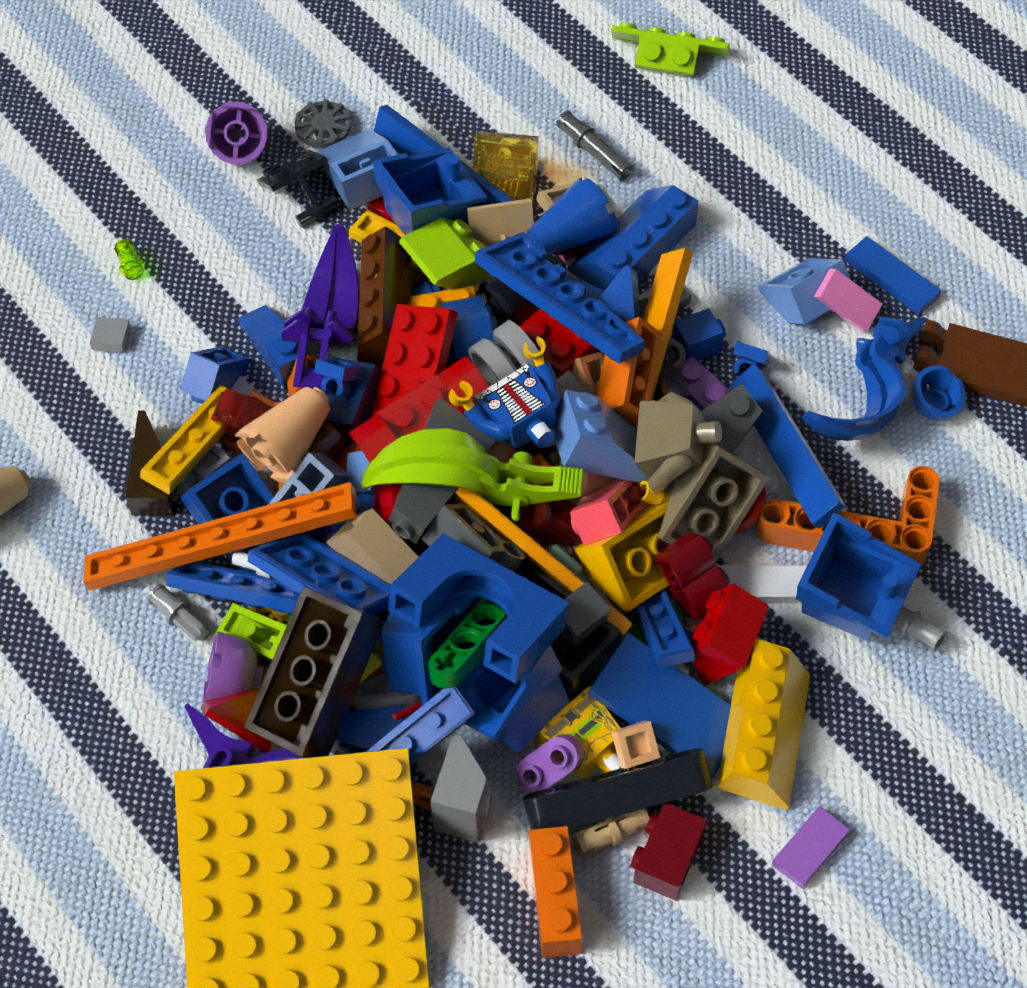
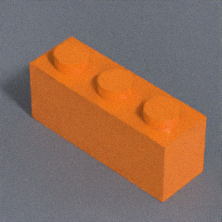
M641 317L634 318L625 323L645 340L643 353L620 364L604 354L597 396L633 426L638 424L640 401H651L662 337L660 331Z
M568 826L529 830V851L542 958L581 954L582 935Z

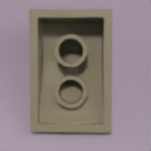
M704 444L702 463L691 467L675 479L658 537L672 544L687 533L704 536L711 542L714 548L713 557L716 563L770 477L718 444Z

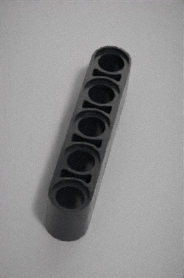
M695 748L666 755L628 769L619 768L538 790L525 795L522 799L531 830L568 826V829L695 795L711 789L713 784L704 750L702 748Z

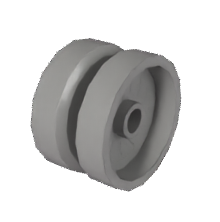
M507 320L493 331L494 342L483 338L468 349L473 364L477 367L489 387L528 363L532 368L535 366L534 361L526 358L523 353L525 342L530 352H539L526 333L511 320Z

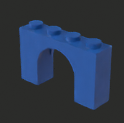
M443 533L390 585L388 611L420 628L444 603L457 597L477 596L496 603L505 611L508 617L488 637L483 665L516 684L565 629L570 603Z

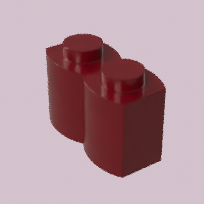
M693 533L685 534L654 556L684 615L699 619L708 611L705 606L711 594L716 590L720 591L730 584V580L726 572L716 566L713 557L714 548L711 542L706 537Z

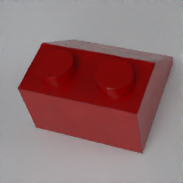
M734 583L711 594L705 606L708 610L705 619L697 626L693 634V639L695 640L693 645L695 661L693 662L701 681L707 685L745 668L769 608L767 604Z

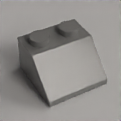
M453 732L431 799L433 827L435 832L478 843L481 831H488L493 815V809L490 808L492 794L487 793V778L461 734Z

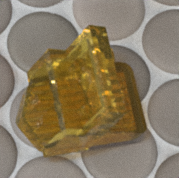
M476 131L474 135V165L472 169L514 201L531 198L533 205L537 185L539 136Z

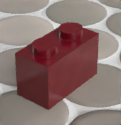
M668 803L663 804L659 814L653 812L645 829V834L649 835L645 848L638 845L630 867L635 869L633 883L677 901L704 837L707 819Z

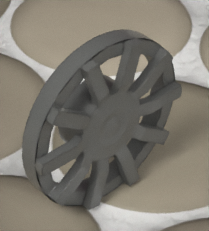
M328 99L307 103V106L296 113L294 122L297 137L304 144L315 148H326L343 141L352 130V120L348 110L343 104L330 102ZM338 112L342 114L334 117V115ZM303 118L311 121L301 123ZM347 120L346 125L336 123L338 121ZM305 127H311L305 133H303L300 129ZM336 128L343 130L338 136L335 134ZM314 134L318 138L317 140H314L312 138H309V136ZM329 136H331V137L333 138V139H328V140H322L323 138H326V137H329Z

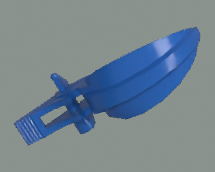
M881 317L879 325H876L873 329L874 339L858 338L856 340L857 354L855 364L863 373L867 389L866 413L863 418L839 419L808 411L802 416V419L819 435L826 439L837 441L862 440L882 430L895 418L907 390L897 363L902 364L905 362L907 344L921 330L926 318L921 317L905 323L903 320Z

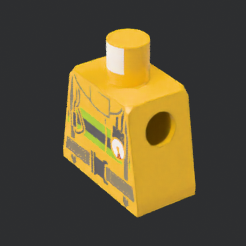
M587 687L568 703L537 734L538 747H541L550 739L560 734H570L576 737L583 746L584 759L582 764L573 772L581 778L589 777L598 768L603 772L621 768L611 731L620 729V726L603 704L587 694L590 687ZM557 750L558 758L564 761L562 752Z

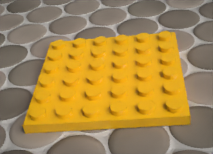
M408 748L174 771L187 988H429Z

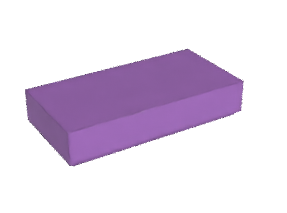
M819 806L777 854L771 865L803 889L847 837L850 829Z

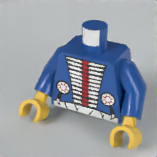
M540 337L536 338L540 352H530L526 342L523 347L525 357L533 360L535 363L533 368L529 363L474 396L473 401L470 399L473 389L466 381L459 383V387L466 395L465 398L458 397L453 389L449 392L450 402L455 406H463L465 409L464 415L479 431L498 442L506 441L514 448H520L531 440L539 448H545L555 438V433L551 428L557 423L555 411L560 406L559 383L550 362L544 360L543 354L546 345Z

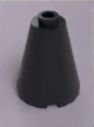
M547 254L548 261L553 265L560 264L567 270L566 264L558 255ZM495 276L483 279L474 286L476 297L482 295L486 302L485 306H491L492 315L496 316L498 327L507 320L513 321L520 327L540 309Z

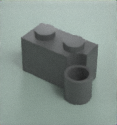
M465 503L444 504L421 538L428 546H431L444 533L513 572H516L525 559L524 552L518 546L509 541L502 540Z

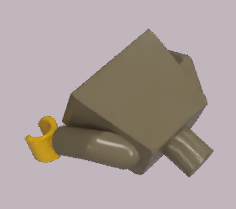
M674 392L666 394L658 401H640L635 464L649 478L648 481L644 480L640 483V489L646 491L641 501L652 505H659L662 502L664 489L671 481L688 471L691 467L702 463L704 444L719 443L722 440V428L719 421L705 422L704 416L693 402Z

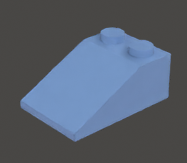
M566 390L560 400V406L555 411L557 423L551 428L555 433L554 439L563 467L583 468L586 473L639 483L644 480L648 481L649 478L635 464L637 428L598 396L587 392L578 393Z

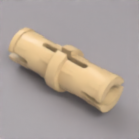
M643 808L603 819L595 826L573 834L572 841L580 857L583 858L609 844L615 846L622 843V838L646 828L650 818L646 809Z

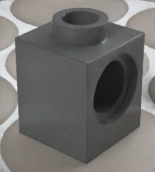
M585 582L567 596L564 600L570 604L565 629L560 634L573 648L606 622L612 609L609 607V600L600 589H594L588 582Z

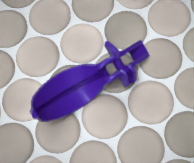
M336 224L330 234L311 279L301 311L296 312L284 322L282 341L300 343L293 387H309L312 389L317 387L322 390L321 382L325 376L314 373L315 368L305 367L312 341L322 342L319 359H327L332 352L334 341L352 342L354 340L351 333L355 332L359 320V282L352 247L344 225Z
M190 704L185 705V709L209 755L203 768L304 758L287 749L270 751L252 758L255 747L251 742L235 740L224 735L203 713Z

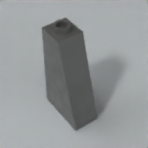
M440 397L435 401L423 428H449L466 432L485 447L487 454H489L496 442L495 439L479 431L466 416ZM402 484L387 523L392 526L393 530L400 537L410 539L417 544L442 506L449 504L455 497L458 487Z

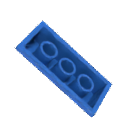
M674 185L646 190L617 218L616 232L610 236L595 240L568 266V271L586 283L605 290L625 265L637 272L639 283L659 263L661 254L670 252L696 226L699 200Z

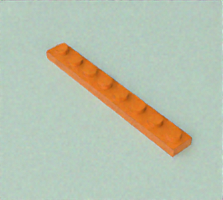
M348 482L86 555L83 582L91 591L357 517L356 491L352 483Z

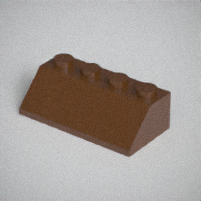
M386 226L362 239L357 361L375 364L377 367L382 366L397 304L411 305L412 258L399 243L402 237Z

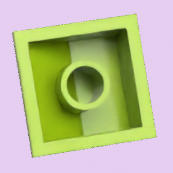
M441 217L403 236L399 240L402 247L436 286L450 289L474 287L489 275L485 269L474 262L476 251L486 246L480 241L475 240L470 234L472 232L471 228L460 219L454 221Z

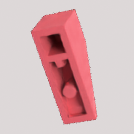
M623 479L614 480L583 499L570 511L571 525L574 532L580 535L584 545L622 533L649 504L641 501L646 491L640 489L639 482Z

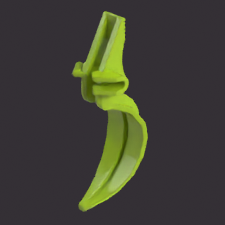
M449 428L423 429L401 436L383 448L363 472L361 489L367 490L372 486L386 484H430L473 490L481 494L490 504L512 506L511 518L516 522L519 521L521 516L520 507L529 506V504L581 497L584 469L562 466L532 465L533 457L527 452H516L513 455V459H510L508 463H502L496 457L488 455L485 447L466 432ZM553 482V486H538V485H536V484H542V483Z

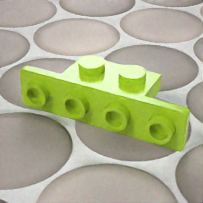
M620 23L619 26L612 25L611 27L612 38L639 42L634 64L635 68L694 77L698 52L729 56L730 44L725 43V39L716 36H709L705 40L695 38L696 35L689 32H678V35L667 34L666 30L657 27H650L648 31L641 30L631 23Z

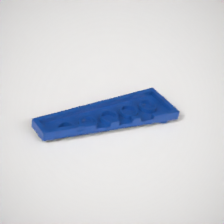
M521 232L476 251L474 261L476 264L618 364L643 353L645 340L617 315L613 314L600 300L589 298L585 294L586 287L579 281L573 283L566 277L567 270L560 264L553 265L548 261V253L526 233Z

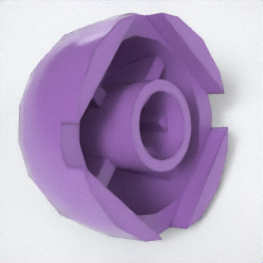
M227 102L208 117L205 127L206 142L212 153L221 161L233 165L247 164L257 159L264 151L268 140L267 124L261 113L251 105L242 102Z
M217 632V635H215L207 667L208 676L207 682L205 681L202 703L206 700L250 691L252 687L259 688L263 666L257 665L256 651L252 644L244 638L223 632Z

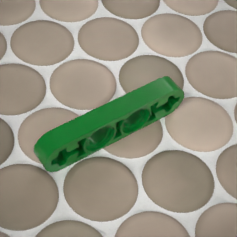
M482 598L431 656L428 665L430 680L433 685L444 689L459 685L483 658L488 637L508 617L502 608L500 609L499 605ZM491 619L496 621L494 624L486 626L478 624L482 620ZM471 642L476 644L470 649L458 648L463 643Z

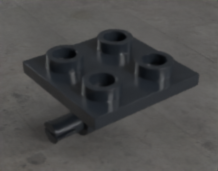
M306 149L292 154L289 157L291 161L282 166L275 164L262 171L264 176L256 179L260 186L272 192L295 180L310 205L309 209L295 215L301 228L315 219L318 221L325 218L324 214L340 206L334 195L320 203L316 202L303 175L327 163L328 160L326 156L311 150L306 151Z

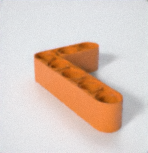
M918 466L910 471L902 494L899 521L840 511L837 514L871 532L873 537L914 559L922 566L925 563L933 538L940 483L939 476L935 470L927 466ZM769 499L766 500L765 504L762 503L759 510L761 515L756 522L755 529L758 538L763 542L814 552L828 522L819 529L812 525L800 503ZM767 520H775L778 523H771ZM802 526H809L813 529L808 530L803 528ZM908 545L916 546L918 549L910 548Z

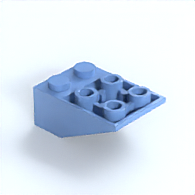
M371 129L316 151V153L326 156L328 162L321 166L349 210L383 196L381 189L375 182L373 161L398 155L388 139Z

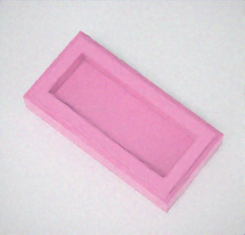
M829 269L814 295L817 300L862 332L868 331L882 306L881 302L837 269Z

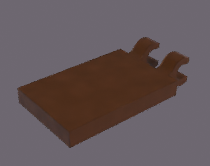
M926 320L919 342L926 346H919L913 369L921 372L923 369L931 366H945L962 381L966 391L1027 407V343L949 323L948 329L945 330L938 322ZM927 346L942 348L941 355H937L932 348Z

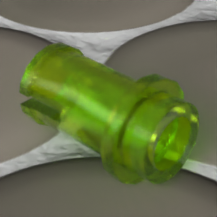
M130 239L118 241L114 245V251L120 262L119 271L121 275L128 280L140 278L144 273L145 264L142 259L138 258L133 241Z

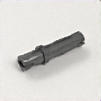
M569 110L564 111L558 117L563 123L557 120L556 126L573 139L574 145L578 148H584L614 174L619 181H623L630 176L631 173L626 169L633 171L634 166L598 137L592 126L583 124Z

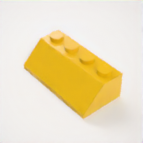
M672 489L664 493V498L659 505L648 504L622 533L586 545L581 544L575 548L588 581L600 589L624 611L632 610L669 585L663 577L654 555L670 545L661 540L658 535Z
M756 638L745 668L737 671L716 786L718 789L784 810L790 808L810 673L789 648Z

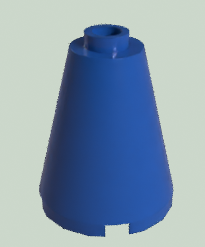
M580 178L553 203L527 230L526 234L547 253L555 255L610 236L616 232L617 219L614 212L608 213L605 204L609 203V200L599 186L591 179L586 178L582 181V178Z

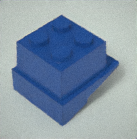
M449 147L411 156L403 153L373 161L375 182L382 191L385 209L404 235L441 217L454 221L460 219L469 226L467 208L472 207L476 203L488 201L486 194L459 161V157Z
M833 512L798 583L796 600L802 602V613L866 641L870 640L873 633L887 640L920 570L921 564L873 537L872 533Z
M462 596L451 599L444 603L420 628L389 612L387 621L378 638L379 644L384 647L382 672L387 674L389 690L420 695L421 705L423 706L444 689L433 685L431 682L428 662L431 656L472 611L482 597ZM484 620L480 621L478 624L484 626ZM472 643L460 644L458 648L469 649Z
M489 619L484 626L494 624L496 621ZM551 645L516 684L483 665V656L467 677L459 684L478 711L465 725L496 742L499 741L520 752L570 702L558 675L563 669Z

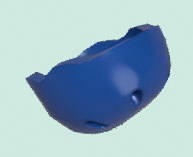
M936 365L923 369L917 375L911 387L914 407L927 419L933 421L949 420L957 415L965 405L966 394L962 381L945 366Z

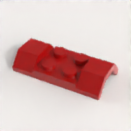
M465 356L379 411L377 415L349 432V434L370 463L383 448L401 436L423 430L431 409L439 397L464 415V407L455 406L449 400L451 389L455 391L458 397H466L464 391L459 387L461 381H466L471 385L473 394L470 399L472 401L474 396L489 388V385L477 367Z

